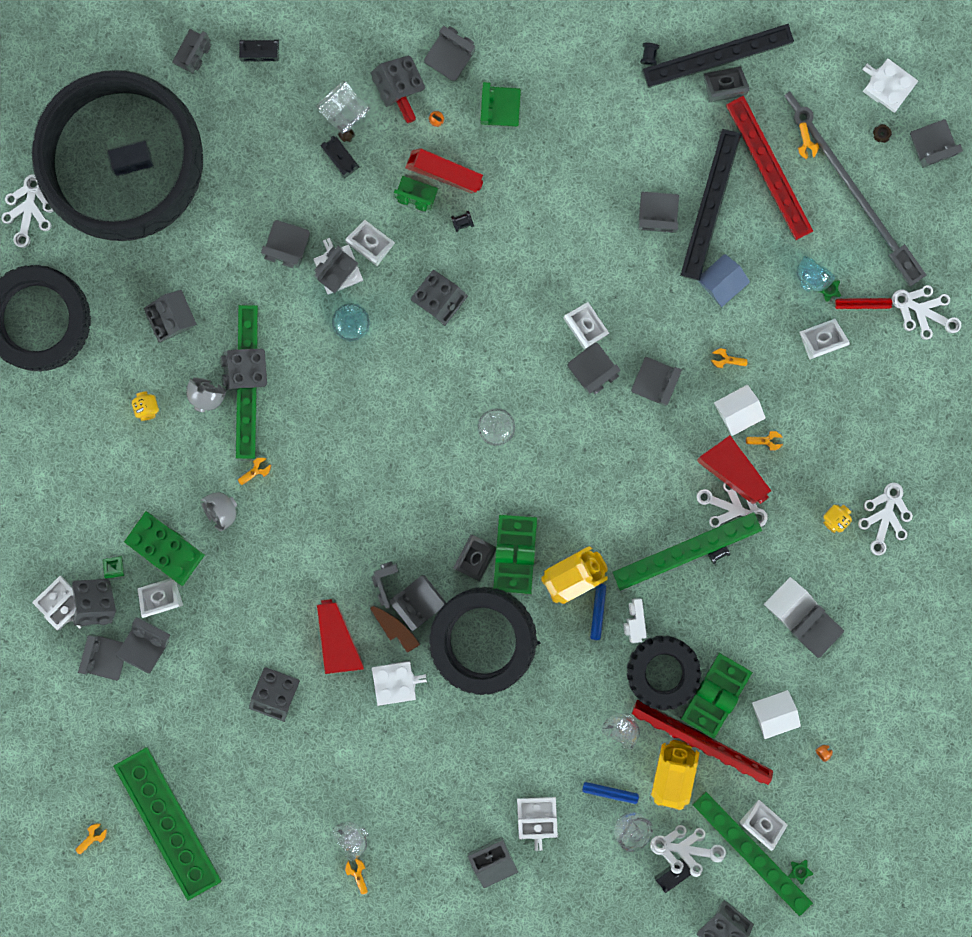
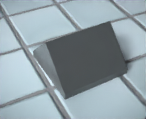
M741 66L704 73L709 103L743 95L746 96L749 92V85Z
M471 534L453 569L480 581L496 551V547Z

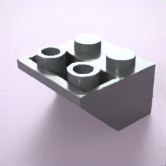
M182 290L164 294L144 307L146 316L159 343L197 325Z
M503 837L477 848L467 855L483 888L519 873Z

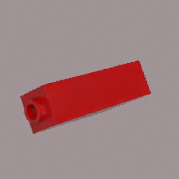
M421 148L411 151L405 169L471 194L480 191L483 185L482 174Z
M731 435L697 459L700 465L754 505L756 502L761 504L769 498L768 494L772 490Z
M332 599L321 600V604L317 605L325 674L363 670L364 663L338 603H333Z

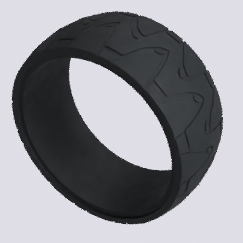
M123 70L101 71L83 76L62 88L51 99L52 101L47 104L34 132L32 165L42 195L55 213L67 224L96 238L110 241H130L148 237L165 229L187 209L197 192L201 180L203 147L199 130L192 114L180 98L158 81L136 72ZM120 93L141 95L167 108L174 115L179 125L183 140V161L175 185L156 207L131 219L104 221L77 212L69 204L61 191L55 170L56 148L64 127L79 109L95 99Z

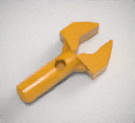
M802 122L799 124L803 145L798 148V151L803 158L807 159L808 153L806 149L808 147L812 150L814 158L818 153L819 145L810 140L807 123Z
M720 348L712 353L719 354L724 358L721 361L711 360L716 368H723V365L726 363L739 366H747L748 363L747 359L728 356L726 349Z
M769 431L767 437H747L746 444L767 445L769 451H775L783 444L775 445L770 440L774 437H783L776 431Z
M256 458L253 460V469L238 479L239 484H245L257 474H262L263 477L268 475L271 465L265 469L258 470L260 464L267 459Z
M101 823L92 824L87 829L89 836L75 849L78 854H82L94 841L101 843L106 838L107 829L101 835L94 836L95 830Z
M355 858L358 865L356 872L351 868L348 860L345 868L347 876H354L360 893L366 894L368 890L361 874L362 870L365 869L364 862Z

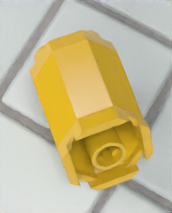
M589 546L544 570L541 580L548 589L553 602L565 604L608 580V576L605 577L608 567L599 552L593 553L590 551L593 548Z
M672 740L668 745L666 743L661 745L651 793L657 805L681 810L690 802L699 752L697 750L694 752L692 747L687 745L686 742Z

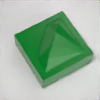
M122 556L103 559L105 579L124 576Z

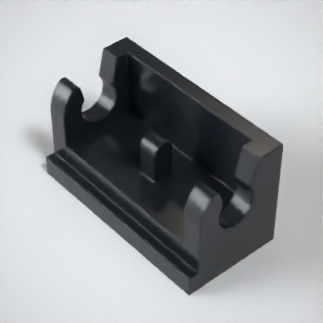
M239 40V58L241 62L279 61V40Z
M332 136L330 141L320 145L344 179L360 168L337 137Z
M146 140L107 150L111 168L116 177L154 167Z
M682 858L679 859L683 863L681 873H673L670 865L654 877L664 893H667L691 875V868ZM674 865L676 869H680L679 865Z

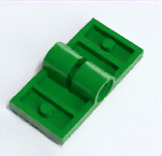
M145 511L124 541L125 544L181 586L186 583L205 556L204 553L186 541L183 536L147 511Z
M499 515L493 589L497 588L510 593H532L537 517Z
M718 653L699 689H697L695 696L683 713L681 720L715 739L728 714L736 706L739 695L753 672Z

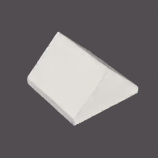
M366 220L345 240L348 245L376 266L379 265L395 244L394 241Z
M588 302L566 314L563 318L584 350L609 334Z
M836 319L800 331L809 359L850 344Z
M748 385L714 402L731 436L765 419L761 404Z
M791 577L764 603L790 631L818 604Z
M171 578L138 588L142 618L183 606L177 584Z
M788 690L752 702L764 739L801 727L797 708Z
M760 800L739 821L743 827L771 851L774 850L788 826Z

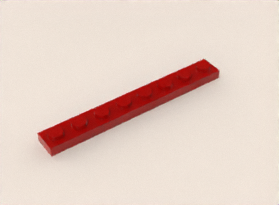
M744 95L726 104L795 241L812 233L813 229Z
M638 699L636 700L631 714L637 719L650 723L656 729L664 730L671 737L685 741L690 747L702 750L704 754L719 759L723 764L736 768L742 774H748L759 783L770 784L773 770L659 710L650 708Z

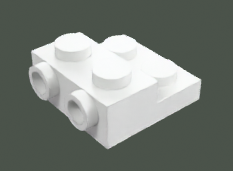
M634 598L632 603H629V612L631 616L634 615V618L626 619L627 623H623L624 633L629 637L630 642L638 643L642 642V638L647 637L642 599Z

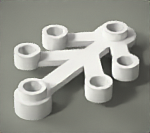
M34 174L25 178L23 187L14 193L7 194L5 197L6 203L11 206L15 205L18 199L27 194L26 201L10 212L3 213L1 217L5 224H11L15 217L23 213L20 232L16 233L13 239L15 245L20 248H25L30 244L28 231L32 214L38 221L41 230L49 231L51 229L50 221L44 218L34 203L35 195H37L43 203L44 211L48 213L54 211L52 208L46 210L48 202L42 195L38 184L35 188L31 187V182L36 181L38 183ZM10 196H14L15 198L14 202L9 203L8 201ZM6 215L11 216L10 221H5ZM44 222L48 223V227L46 229L42 228V224ZM22 237L26 238L24 244L20 243V238Z
M926 285L922 289L910 293L906 290L896 291L892 296V303L901 310L905 323L903 327L906 331H912L916 327L915 321L911 319L909 308L916 312L921 328L920 336L924 340L930 339L933 335L932 330L929 329L926 317L945 326L946 331L949 333H956L961 329V321L958 318L947 319L930 310V308L939 305H948L950 297L947 294H942L936 299L918 304L913 299L921 296H931L933 294L931 286ZM925 288H928L930 290L929 295H926L924 293ZM899 296L904 297L903 303L898 301ZM942 297L947 298V302L945 304L941 302ZM907 322H911L913 324V327L911 329L907 328ZM950 322H953L955 324L954 329H950ZM925 330L929 331V337L923 335Z
M723 483V489L728 493L732 503L713 497L712 493L706 489L700 490L697 493L696 498L700 504L706 505L710 503L729 511L718 517H711L709 520L711 527H719L721 523L739 515L745 516L753 512L755 515L759 514L761 516V520L758 521L761 527L767 522L768 516L763 509L758 508L756 503L754 505L751 504L748 500L746 501L750 510L743 508L736 491L732 488L727 490L725 483ZM705 493L707 495L706 501L701 500V494ZM717 518L719 521L716 526L712 524V519Z
M897 483L888 484L882 495L873 500H866L863 504L866 511H873L877 505L887 501L884 509L868 518H862L858 522L859 528L861 527V529L866 530L871 524L881 520L876 540L870 544V551L874 555H882L886 551L884 539L889 521L895 530L896 539L905 540L907 538V531L902 528L893 512L894 504H896L901 512L900 518L902 521H911L913 515L906 508L902 500L903 488ZM891 489L896 490L897 493L895 496H892L890 494ZM868 502L873 504L871 509H868L866 506ZM906 512L910 515L908 520L903 518V514ZM863 520H866L868 523L865 528L861 526ZM899 531L904 532L903 538L898 537ZM876 544H879L881 546V549L879 551H875L874 546Z
M678 825L673 832L665 837H654L650 843L651 850L655 854L663 855L671 864L673 873H681L683 863L677 860L670 851L677 852L691 868L690 873L694 877L700 876L703 868L690 855L709 857L714 862L723 861L726 855V850L721 845H714L711 849L690 846L696 841L704 840L706 833L701 828H697L692 835L679 844L671 843L676 838L685 837L687 830L683 825ZM677 830H682L683 834H679ZM696 833H701L702 837H698ZM657 844H661L663 848L657 847ZM717 853L720 857H716L714 854ZM674 865H679L680 869H676ZM693 868H698L699 872H695Z

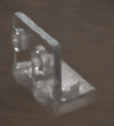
M345 81L316 105L326 120L342 134L349 131L353 124L365 117L371 109L354 93Z

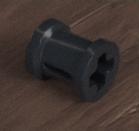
M643 43V58L640 63L656 65V55L660 45Z
M469 210L465 214L456 217L451 216L456 232L469 226L474 227Z
M727 546L708 554L713 564L724 556L729 557L731 555Z

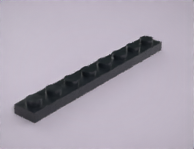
M788 23L643 68L642 71L647 87L651 88L792 44L794 39Z
M726 129L721 131L681 270V277L700 281L740 142L741 133Z

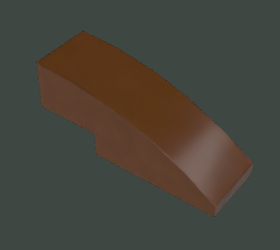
M377 606L370 608L390 641L397 637L407 653L420 645L415 635L395 616Z

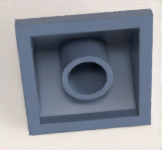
M726 254L702 273L700 281H698L721 308L750 283L740 265Z

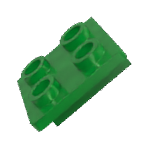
M483 82L480 125L518 127L521 89L492 87L491 83Z
M402 176L398 189L394 190V196L398 203L407 206L411 203L416 206V209L426 212L427 209L431 211L438 188Z

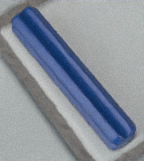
M600 584L595 589L590 635L592 640L601 639L606 595L605 584Z
M584 782L582 788L584 793L637 804L639 794L588 782Z

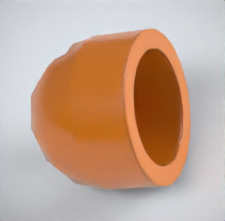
M433 111L430 114L429 122L432 126L439 127L444 123V115L440 111ZM433 115H436L437 117H439V118L441 119V121L439 122L437 119H435V118L432 117V116H433Z
M822 745L815 750L824 762L831 758L833 752L832 749L827 750L829 748L828 745Z

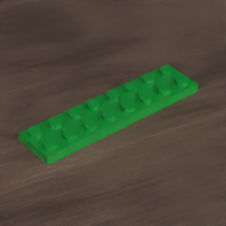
M149 747L113 766L187 901L221 883L222 880Z

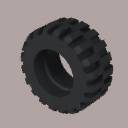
M656 636L646 639L645 642L640 643L636 650L632 652L627 664L626 674L632 692L643 704L653 709L673 710L677 709L678 706L685 705L690 698L695 696V691L700 686V678H702L701 665L696 653L685 642L671 636ZM658 655H670L681 666V680L671 690H657L647 681V665Z

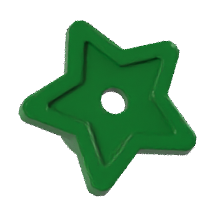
M824 277L823 285L817 288V291L824 294L826 302L833 296H841L838 290L840 281H830L827 277Z
M804 860L800 864L792 861L791 866L793 870L788 877L796 878L802 885L808 876L813 875V872L807 868L808 861Z

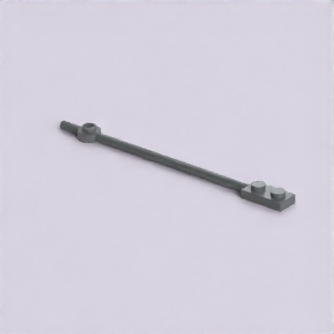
M790 91L786 93L784 97L795 111L793 116L794 122L798 126L802 122L807 123L808 131L893 251L888 257L909 287L927 276L905 244L901 247L897 245L812 123L814 117L812 110L808 107H801ZM801 114H804L806 116L805 121H802L800 119Z

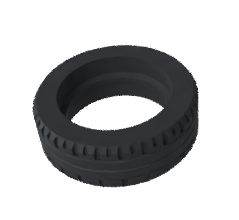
M25 265L6 272L3 277H0V357L2 360L24 370L39 372L56 369L72 360L85 345V340L90 332L89 326H91L89 303L83 291L70 277L47 266ZM31 286H43L57 292L64 300L69 313L68 328L63 338L53 347L42 351H30L19 347L9 337L4 324V313L10 299L20 290Z
M492 587L472 588L459 593L446 602L436 614L430 629L431 633L429 634L431 657L434 659L433 663L436 669L440 671L441 676L446 681L448 680L449 684L455 688H460L463 692L475 695L495 694L514 685L530 667L537 647L535 624H533V619L530 613L527 612V608L510 593L507 594L503 590L493 589ZM477 608H488L501 613L510 622L515 633L516 645L513 656L503 668L491 673H477L465 668L456 659L451 647V633L456 621L464 613Z

